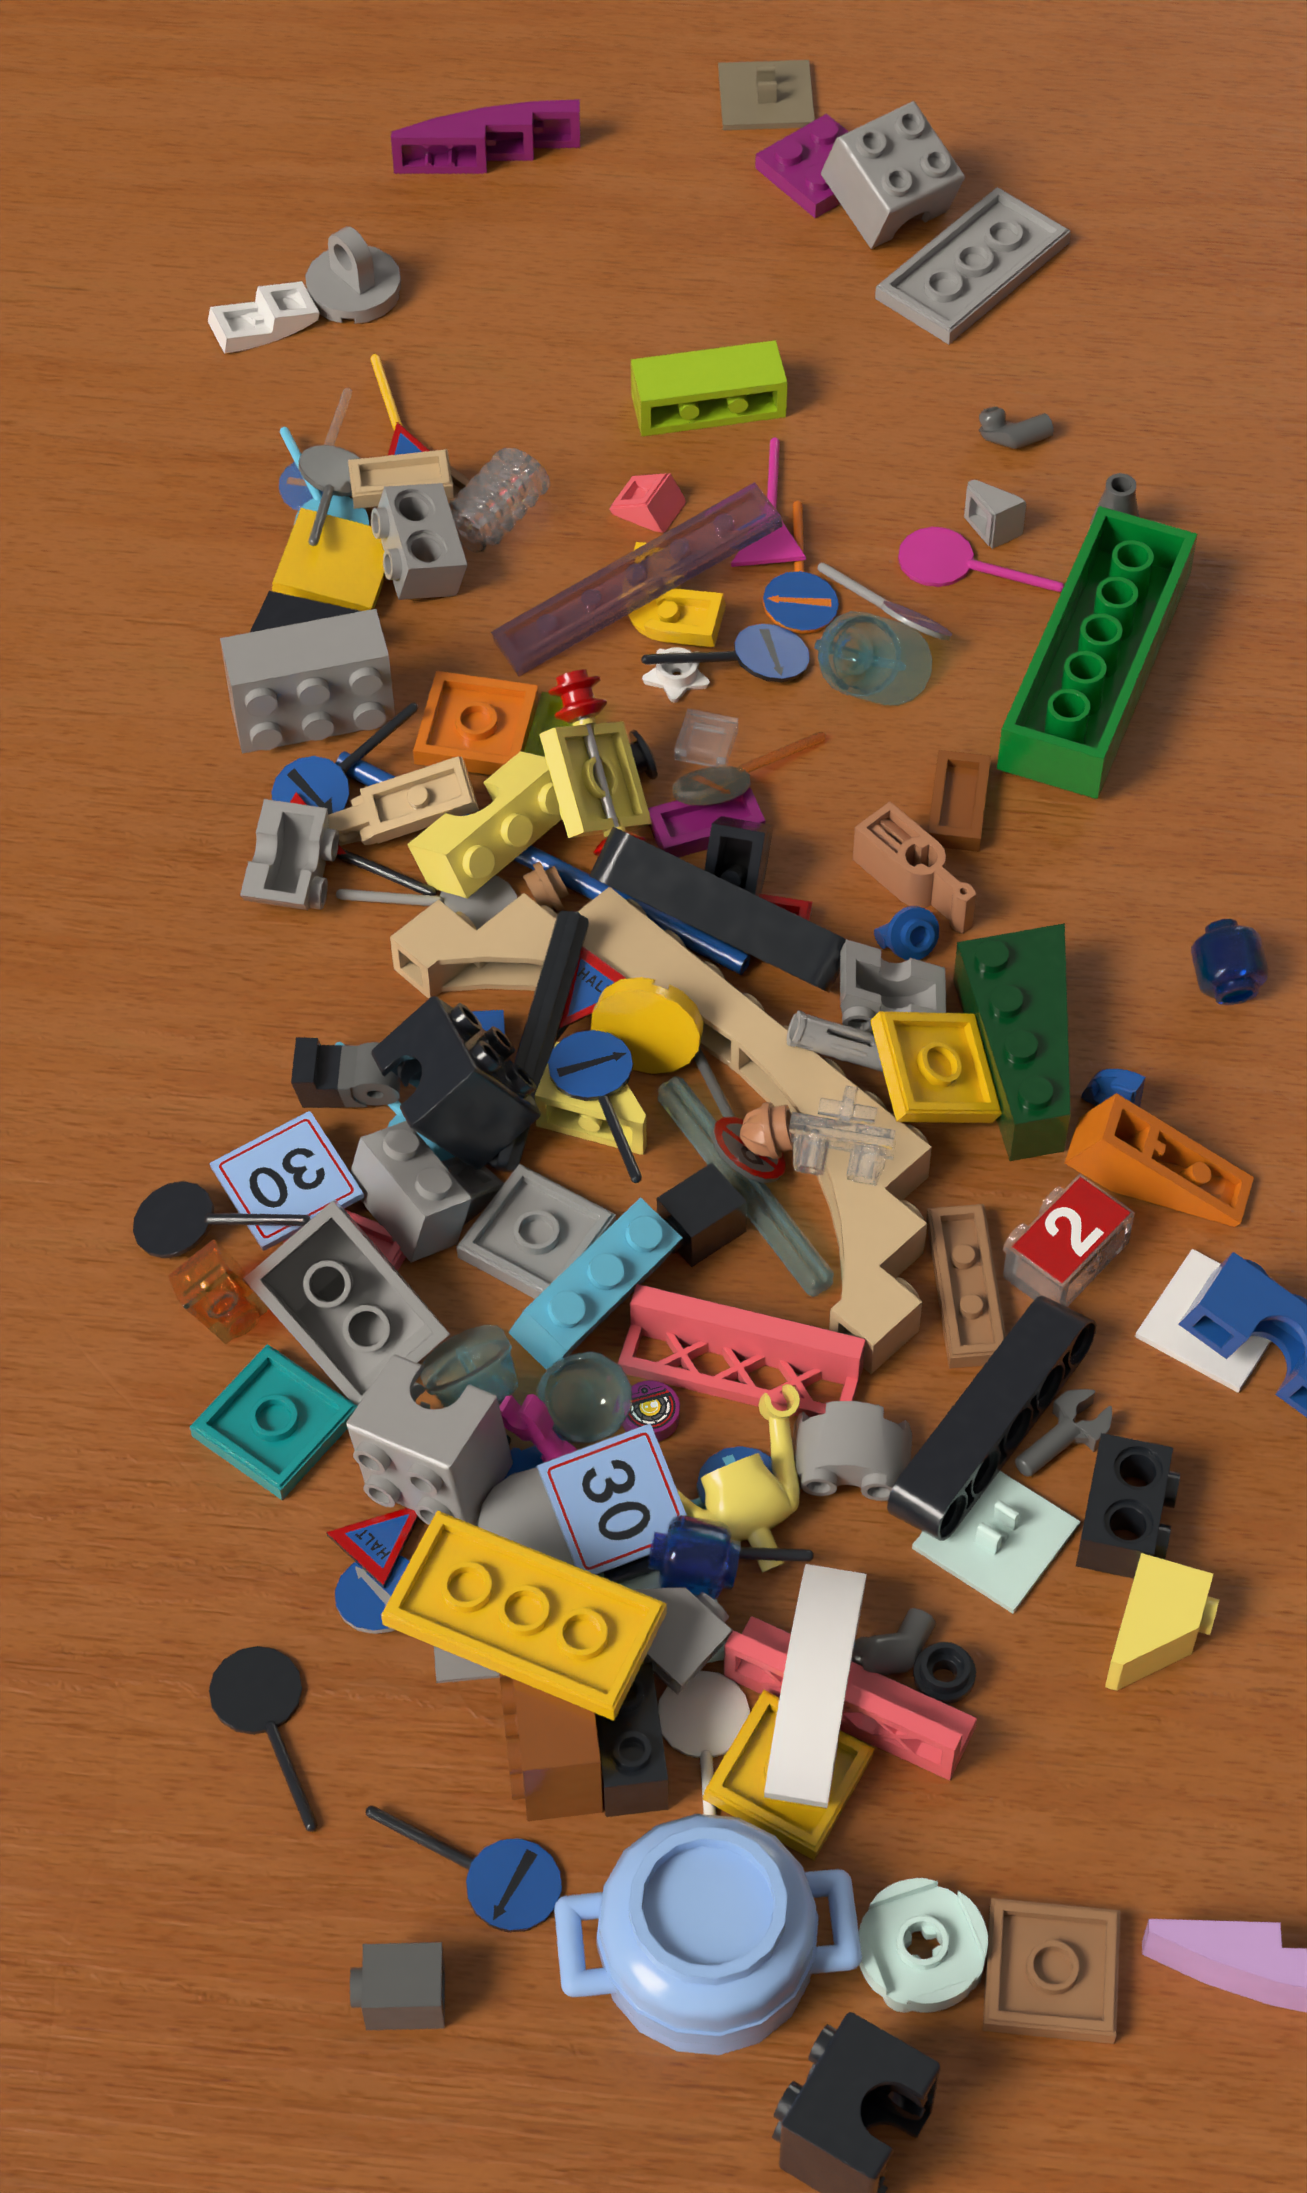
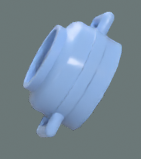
M694 1814L656 1825L623 1851L604 1885L603 1892L563 1896L556 1902L554 1909L560 1980L564 1993L569 1997L575 1998L611 1994L613 2001L640 2033L678 2052L721 2055L758 2044L792 2016L810 1982L811 1974L853 1970L862 1961L850 1875L842 1869L804 1872L803 1866L776 1836L738 1817ZM828 1897L834 1945L816 1947L818 1914L814 1898ZM599 1919L597 1950L603 1968L586 1969L582 1921Z

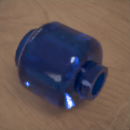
M1222 919L1210 923L1205 928L1206 933L1198 937L1191 946V956L1199 990L1206 996L1215 998L1216 1002L1221 1005H1235L1255 998L1259 994V988L1268 979V965L1259 932L1251 927L1238 925V922L1234 919Z
M676 1515L669 1522L666 1533L654 1531L648 1568L659 1570L658 1581L660 1588L686 1587L695 1597L704 1592L715 1600L720 1596L723 1588L730 1590L733 1588L741 1542L732 1539L730 1528L723 1522L687 1515Z

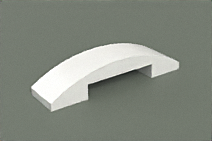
M805 1564L783 1675L764 1798L822 1808L828 1807L844 1702L867 1574Z

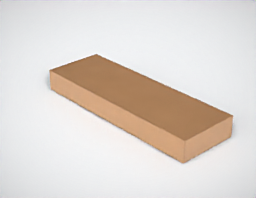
M985 1205L927 1208L926 1221L949 1368L984 1366L1006 1337Z

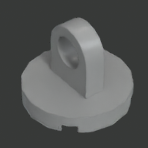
M349 226L342 228L328 238V251L323 252L311 262L305 275L307 291L320 312L319 314L330 321L342 323V318H354L355 323L372 321L389 312L397 304L400 297L401 281L399 266L389 254L376 247L368 246L363 237L354 228Z

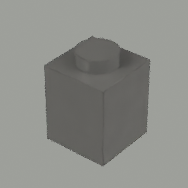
M442 1942L363 1944L362 1967H351L350 2004L351 2008L362 2009L366 2030L445 2029V1960Z

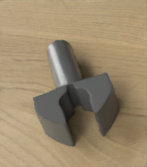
M1077 1389L1066 1391L1053 1404L1052 1413L1058 1418V1424L1015 1459L1019 1472L1027 1477L1034 1475L1072 1443H1084L1095 1452L1099 1447L1101 1433L1109 1434L1112 1406H1108L1092 1421L1081 1420L1075 1423L1076 1415L1093 1404L1095 1390Z

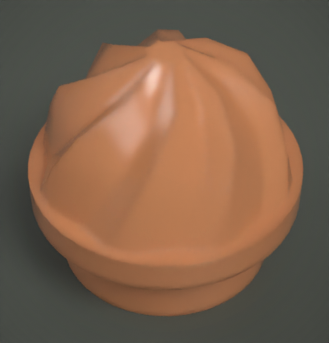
M772 1102L762 1103V1107L746 1114L740 1130V1138L755 1155L777 1159L782 1157V1152L796 1149L795 1126L788 1105L774 1107Z

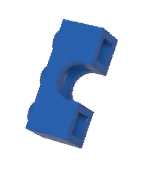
M1232 1252L1210 1275L1178 1325L1225 1359H1228L1251 1336H1259L1272 1341L1282 1351L1287 1364L1286 1377L1275 1395L1307 1417V1299L1292 1294L1269 1278L1266 1271L1257 1263L1243 1259L1235 1252Z

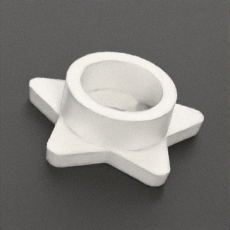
M680 647L657 650V654L693 653ZM700 663L656 664L654 669L642 676L645 685L663 688L669 700L673 703L678 702L687 690L707 689L710 682L698 670ZM680 672L681 675H673L672 673Z

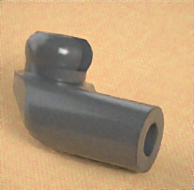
M999 407L986 408L979 415V422L981 423L979 432L986 441L1009 448L1020 449L1052 437L1054 434L1052 421L1046 413L1018 423L1006 421V413Z

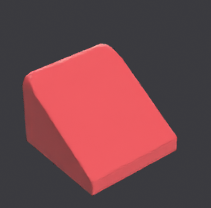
M671 473L639 475L631 477L609 510L614 516L649 530L663 533L669 528L684 507L686 501Z

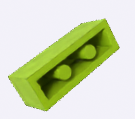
M776 340L631 359V395L641 437L786 417L787 379Z

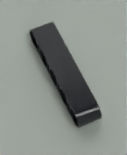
M612 827L589 875L590 877L830 993L840 972V952L846 941L845 938L641 839Z
M1041 1295L1037 1297L901 1473L889 1495L887 1503L889 1514L940 1541L949 1538L1082 1362L1093 1343L1096 1334V1322L1046 1296Z

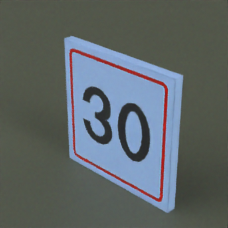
M311 1111L296 1117L210 1163L211 1169L241 1214L308 1215L312 1219L333 1200H337L343 1208H346L365 1198L363 1191ZM247 1225L263 1251L293 1236L303 1227Z
M651 1423L537 1465L571 1557L578 1568L598 1575L695 1538Z

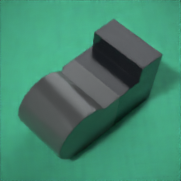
M296 1037L291 1084L302 1108L367 1107V1105H389L399 1099L401 1080L393 1072H389L385 1077L381 1074L371 1054L372 1049L379 1044L378 1042L364 1043L358 1046L321 1045L318 1038Z

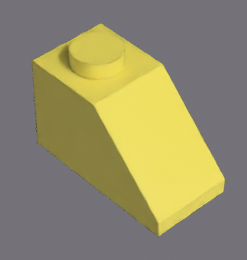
M547 1063L534 1095L535 1103L541 1112V1116L536 1120V1126L618 1148L599 1101L574 1099L560 1092L550 1079ZM626 1084L618 1093L609 1096L631 1151L643 1155L647 1147L646 1114L628 1084Z
M1141 1553L1105 1684L1106 1688L1117 1691L1191 1655L1198 1632L1207 1635L1211 1634L1220 1600L1208 1596L1213 1573Z

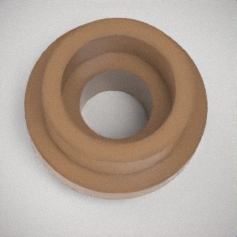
M540 861L533 864L535 870L525 874L523 877L537 904L540 906L546 905L551 909L555 908L557 913L564 910L565 908L560 899L569 895L555 866L544 870Z

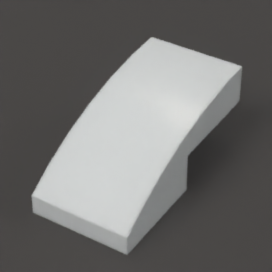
M301 281L258 286L255 302L210 307L208 323L225 354L259 347L290 336L316 322L320 312Z

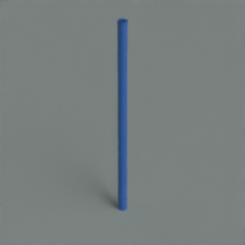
M346 751L342 752L339 755L336 764L339 765L343 760H345L350 755V753ZM362 759L345 773V775L366 786L395 777ZM532 845L514 859V861L532 870H535L533 864L539 861L544 870L555 866L566 887L591 900L609 887L590 877V874ZM612 888L624 899L636 901L643 908L647 917L664 931L670 930L678 935L686 948L740 975L747 970L751 961L749 954Z

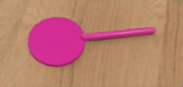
M928 527L918 529L909 534L899 548L898 561L902 571L911 580L925 586L942 587L955 584L965 578L972 569L1056 592H1062L1064 587L1062 582L974 560V553L970 543L961 534L948 528Z

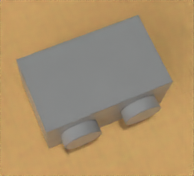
M407 1121L360 1137L350 1173L364 1193L365 1198L361 1199V1202L378 1223L392 1236V1240L397 1242L410 1262H414L457 1245L472 1198L420 1135L409 1127Z

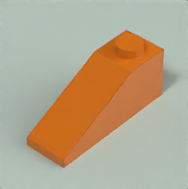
M1117 1093L1079 1117L1065 1159L1066 1165L1109 1191L1232 1227H1236L1242 1222L1254 1177Z

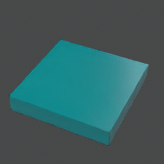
M267 1344L190 1426L192 1437L283 1500L348 1429L347 1421L357 1408V1405Z

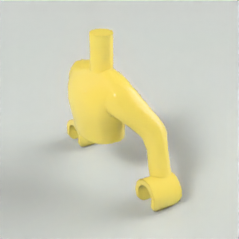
M785 1384L782 1387V1393L787 1402L786 1411L775 1409L767 1393H764L759 1401V1411L769 1421L773 1474L765 1466L759 1453L706 1474L700 1479L705 1490V1506L707 1510L694 1504L677 1489L694 1534L708 1543L722 1544L748 1539L753 1548H778L770 1529L786 1520L799 1506V1480L795 1466L789 1417L796 1412L800 1402L799 1393L795 1387L789 1384ZM757 1560L762 1573L784 1564V1561Z

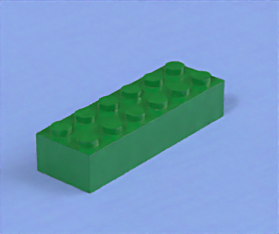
M1099 506L1002 726L997 763L998 770L1098 799L1190 578L1197 533Z

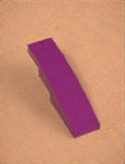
M580 99L529 101L483 107L436 117L391 131L394 174H487V161H534V148H580Z

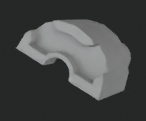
M264 799L256 829L255 854L252 862L248 861L240 893L244 901L304 910L310 908L323 909L328 890L327 878L323 877L326 861H335L339 846V831L329 829L327 808Z
M846 939L840 952V1007L842 1011V1025L873 1034L870 1020L879 1011L946 1013L945 968L913 958L902 963H889L881 958V949Z
M858 1401L826 1403L825 1414L809 1417L804 1412L800 1413L794 1424L792 1441L799 1489L811 1495L827 1496L835 1493L839 1485H854L861 1488V1493L866 1498L877 1501L888 1500L895 1482L911 1461L912 1432L909 1423L904 1420L896 1424L884 1419V1407Z

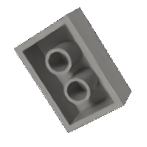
M377 609L220 638L230 704L242 754L258 750H271L279 746L310 740H322L330 736L361 730H374L386 725L395 717L389 654Z

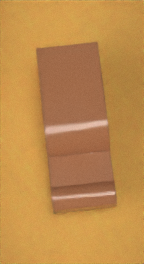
M892 802L885 804L855 827L853 861L894 896L908 906L928 907L932 905L950 921V927L956 932L963 934L973 927L976 892L972 885L961 883L945 869V850L936 839Z

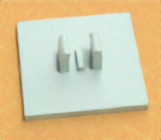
M999 1471L949 1538L940 1541L922 1532L912 1544V1549L1014 1614L1079 1527L1080 1521Z

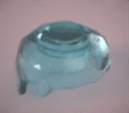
M584 1352L558 1359L548 1366L547 1371L541 1375L536 1386V1396L545 1403L555 1423L552 1430L559 1438L569 1443H591L612 1436L620 1429L632 1409V1386L622 1367L596 1352Z

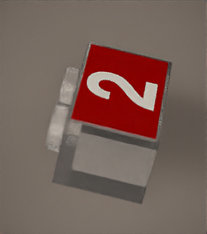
M1079 1174L1065 1189L1058 1186L1047 1196L1040 1208L1039 1215L1029 1226L1021 1223L1009 1235L1003 1247V1251L1006 1252L1003 1278L1033 1300L1043 1295L1068 1307L1129 1243L1135 1212Z

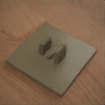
M809 60L718 63L723 130L802 128L815 121Z

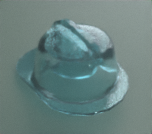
M850 611L836 617L826 627L822 638L815 642L814 648L819 651L818 661L823 677L832 688L846 695L883 705H900L913 700L920 694L931 676L932 656L928 643L917 630L901 622L866 612Z
M483 1325L453 1336L438 1346L425 1359L422 1364L424 1370L420 1374L427 1393L434 1395L444 1408L456 1402L469 1384L495 1394L499 1405L506 1396H511L519 1385V1377L510 1352L512 1346L504 1331L497 1325Z

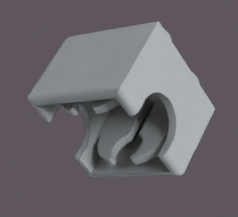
M915 101L836 138L821 171L822 177L871 249L893 239L896 231L905 222L920 213L925 212L922 217L924 222L946 213L965 179V175Z
M392 1355L347 1421V1428L355 1450L353 1457L360 1466L365 1482L364 1491L373 1501L382 1506L394 1507L397 1503L414 1510L417 1516L428 1525H430L437 1510L474 1525L480 1516L483 1502L493 1487L503 1481L513 1465L497 1396L469 1384L459 1399L448 1407L430 1409V1404L421 1402L419 1406L416 1403V1399L425 1392L426 1388L416 1383V1380L424 1370V1366L401 1356Z

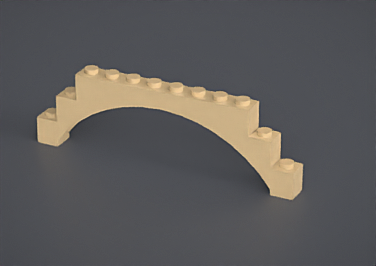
M609 886L578 911L580 915L585 916L589 921L583 946L627 979L636 977L656 979L654 983L656 986H661L668 990L670 984L682 990L697 1005L704 1021L700 1047L733 1069L766 1102H772L774 1107L781 1105L789 1106L794 1121L796 1140L816 1173L830 1208L839 1246L842 1298L830 1310L829 1330L865 1339L863 1368L872 1374L919 1332L922 1301L916 1290L906 1280L898 1278V1276L924 1254L927 1223L924 1221L920 1211L904 1199L929 1177L932 1147L917 1128L912 1125L905 1126L902 1122H896L895 1117L887 1111L883 1102L875 1094L869 1091L863 1092L848 1080L842 1069L834 1061L828 1058L822 1059L813 1051L796 1046H788L786 1039L789 1026L780 1025L765 1013L764 1008L755 997L748 993L742 994L725 980L721 971L714 964L708 961L702 962L686 949L678 935L670 930L664 931L647 917L643 908L636 901L624 899ZM523 893L483 926L476 929L468 916L460 911L453 912L438 899L390 937L393 967L395 971L428 999L439 995L441 992L478 989L535 991L557 914L546 905H538ZM807 1127L805 1142L803 1144L805 1128ZM814 1133H817L820 1136V1139L817 1142H814L811 1139V1136Z

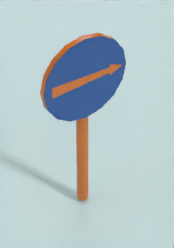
M797 500L793 503V536L804 553L803 504ZM804 560L794 561V572H786L773 578L765 588L762 601L765 613L774 624L799 634L816 633L827 628L836 618L839 605L836 592L827 581L815 574L804 572Z

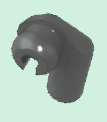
M909 1609L897 1633L856 1639L852 1662L863 1666L865 1671L881 1675L908 1672L913 1668L918 1655L922 1652L935 1628V1619L920 1609Z

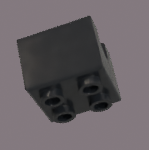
M430 997L371 1051L372 1057L384 1077L389 1072H393L399 1076L405 1087L410 1083L417 1088L400 1105V1110L409 1127L476 1170L483 1168L541 1116V1112L531 1096V1093L537 1089L534 1081L524 1069L515 1063L513 1064L510 1056L515 1052V1048L510 1040L494 1026L488 1031L484 1030L477 1017L461 1003L452 1008L438 997Z
M849 2012L845 2015L838 2029L827 2024L820 2032L808 2056V2060L813 2065L808 2073L805 2084L802 2086L796 2081H792L776 2107L774 2118L778 2119L779 2122L774 2130L772 2139L780 2143L779 2167L820 2193H886L888 2187L883 2185L886 2180L884 2174L887 2170L886 2164L894 2150L873 2137L867 2130L877 2125H891L917 2138L933 2111L940 2065L934 2059L857 2014Z

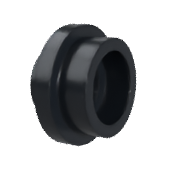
M939 1642L928 1646L918 1655L914 1664L913 1678L920 1693L945 1704H951L964 1699L971 1692L975 1683L976 1668L973 1659L963 1648L954 1643ZM940 1669H947L954 1674L955 1679L951 1682H942L935 1679L933 1673Z

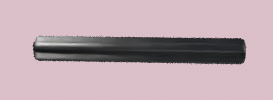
M572 910L561 911L556 917L514 1061L532 1078L536 1088H538L554 1048L589 927L588 918ZM535 1090L533 1093H531V1096L533 1097L534 1101H535V1096H534V1095H535V1093H536V1090ZM531 1125L500 1151L487 1165L498 1171L514 1172L521 1162Z

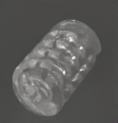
M516 448L498 450L493 455L491 461L482 467L479 474L473 476L468 485L459 491L454 500L449 502L460 542L465 548L477 553L483 552L487 547L486 544L492 546L499 544L504 538V533L510 532L514 528L516 520H520L526 515L527 508L533 507L537 503L539 495H543L548 491L550 487L549 476L536 459Z

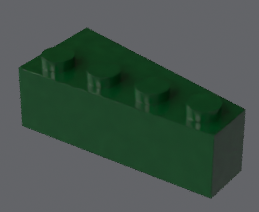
M1065 923L957 942L953 982L963 1013L975 1014L1002 1112V1115L997 1118V1122L1009 1161L1064 1152L1071 1115Z

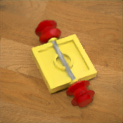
M586 669L571 671L556 677L558 686L548 691L551 696L561 697L563 707L555 714V718L567 723H573V726L555 727L539 734L545 753V762L551 774L559 803L560 815L565 824L568 838L604 834V837H608L612 827L626 832L652 824L624 722L596 724L594 717L599 715L607 705V701L594 698L592 688L601 679L599 676L589 677ZM632 832L628 833L638 839L646 841L645 837L637 835ZM607 838L602 840L593 851L594 855L599 856Z

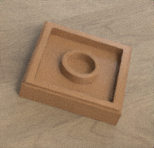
M991 1898L989 1906L983 2031L1114 2044L1117 2026L1120 1910Z

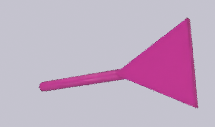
M776 437L770 440L767 510L731 562L732 567L806 560V556L776 513L780 441Z

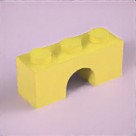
M520 751L484 781L485 787L493 801L490 805L466 816H455L445 813L407 844L429 886L434 887L436 890L469 898L562 820L558 799L545 757Z

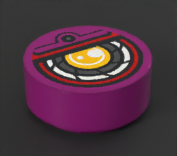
M648 1380L634 1384L624 1393L621 1400L622 1426L628 1432L651 1423L658 1442L668 1438L677 1429L680 1420L678 1396L672 1388L662 1382Z

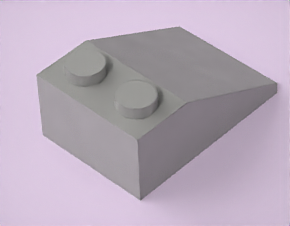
M337 1200L329 1203L243 1278L346 1397L357 1406L392 1355H398L418 1363L450 1335L442 1323Z

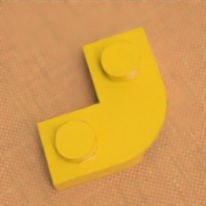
M636 542L623 588L624 603L633 626L644 636L656 641L715 647L726 607L723 593L680 589L688 562L684 546Z

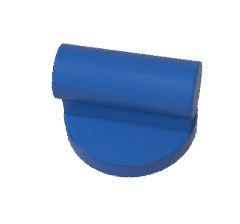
M908 906L897 912L889 923L874 929V936L882 949L888 947L895 955L905 960L910 958L920 960L929 955L935 948L939 938V924L934 914L920 906Z

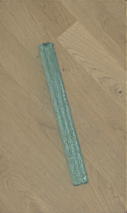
M676 1076L668 1082L662 1083L658 1088V1101L707 1165L713 1163L747 1201V1217L808 1295L817 1296L823 1291L828 1290L833 1284L834 1273L766 1184L748 1179L735 1171L722 1159L715 1149L711 1138L712 1127L717 1121L686 1081Z

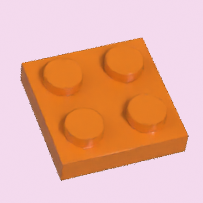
M436 671L413 750L414 764L430 766L462 756L468 772L486 775L494 774L520 751L525 752L539 700L538 685Z

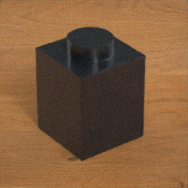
M713 1163L705 1166L657 1197V1213L682 1237L671 1253L674 1254L678 1251L691 1267L746 1232L747 1201Z

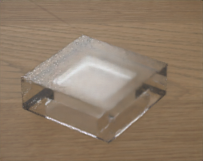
M688 708L675 745V760L726 770L738 732V718Z

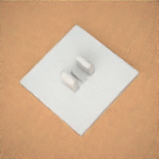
M1192 1249L1136 1332L1135 1337L1239 1393L1272 1341L1259 1336H1251L1228 1359H1225L1178 1325L1210 1275L1220 1265L1215 1260Z

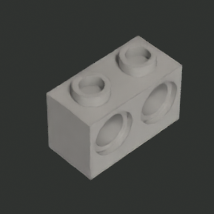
M443 483L384 487L378 508H373L371 513V527L374 537L381 539L384 549V573L388 580H393L398 600L457 596L467 568V562Z

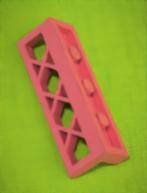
M636 1284L630 1303L631 1325L618 1361L619 1373L658 1381L759 1407L761 1396L767 1393L770 1396L771 1404L779 1411L787 1410V1402L783 1396L782 1387L785 1384H789L795 1387L800 1398L799 1407L792 1414L794 1416H798L802 1412L809 1417L825 1414L826 1404L813 1401L805 1387L821 1379L843 1384L844 1387L840 1401H854L863 1370L865 1339ZM642 1336L666 1341L674 1353L658 1362L635 1357ZM711 1352L722 1355L730 1368L715 1376L699 1373L691 1360ZM763 1366H769L779 1369L787 1382L772 1390L756 1387L748 1374Z
M751 1616L742 1634L733 1630L725 1644L724 1676L757 1693L762 1694L763 1690H766L780 1698L791 1634ZM851 1661L840 1730L950 1781L976 1728L977 1718L879 1673L865 1671L863 1666Z

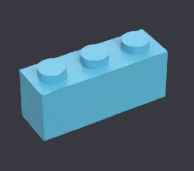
M640 1197L524 1309L508 1333L551 1373L634 1292L636 1284L641 1285L667 1259L682 1237Z

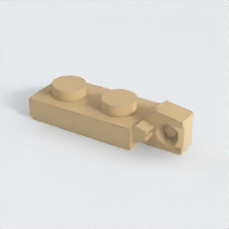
M457 756L361 788V795L351 800L353 807L329 814L328 818L329 829L339 831L340 846L362 841L364 845H371L427 828L445 813L463 816L478 811L479 808L466 764L462 756Z

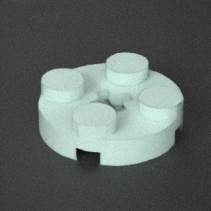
M913 1878L899 1881L886 1887L870 1903L869 1910L864 1915L859 1929L862 1961L859 1966L870 1987L884 1998L887 2006L894 2011L902 2013L910 2011L936 2012L959 2003L968 1996L971 1990L977 1987L981 1981L986 1958L988 1934L984 1919L970 1898L960 1891L956 1895L947 1888L938 1887V1881L926 1878ZM921 1931L925 1939L937 1938L940 1946L933 1949L931 1958L921 1959L918 1955H911L906 1950L911 1945V1933Z

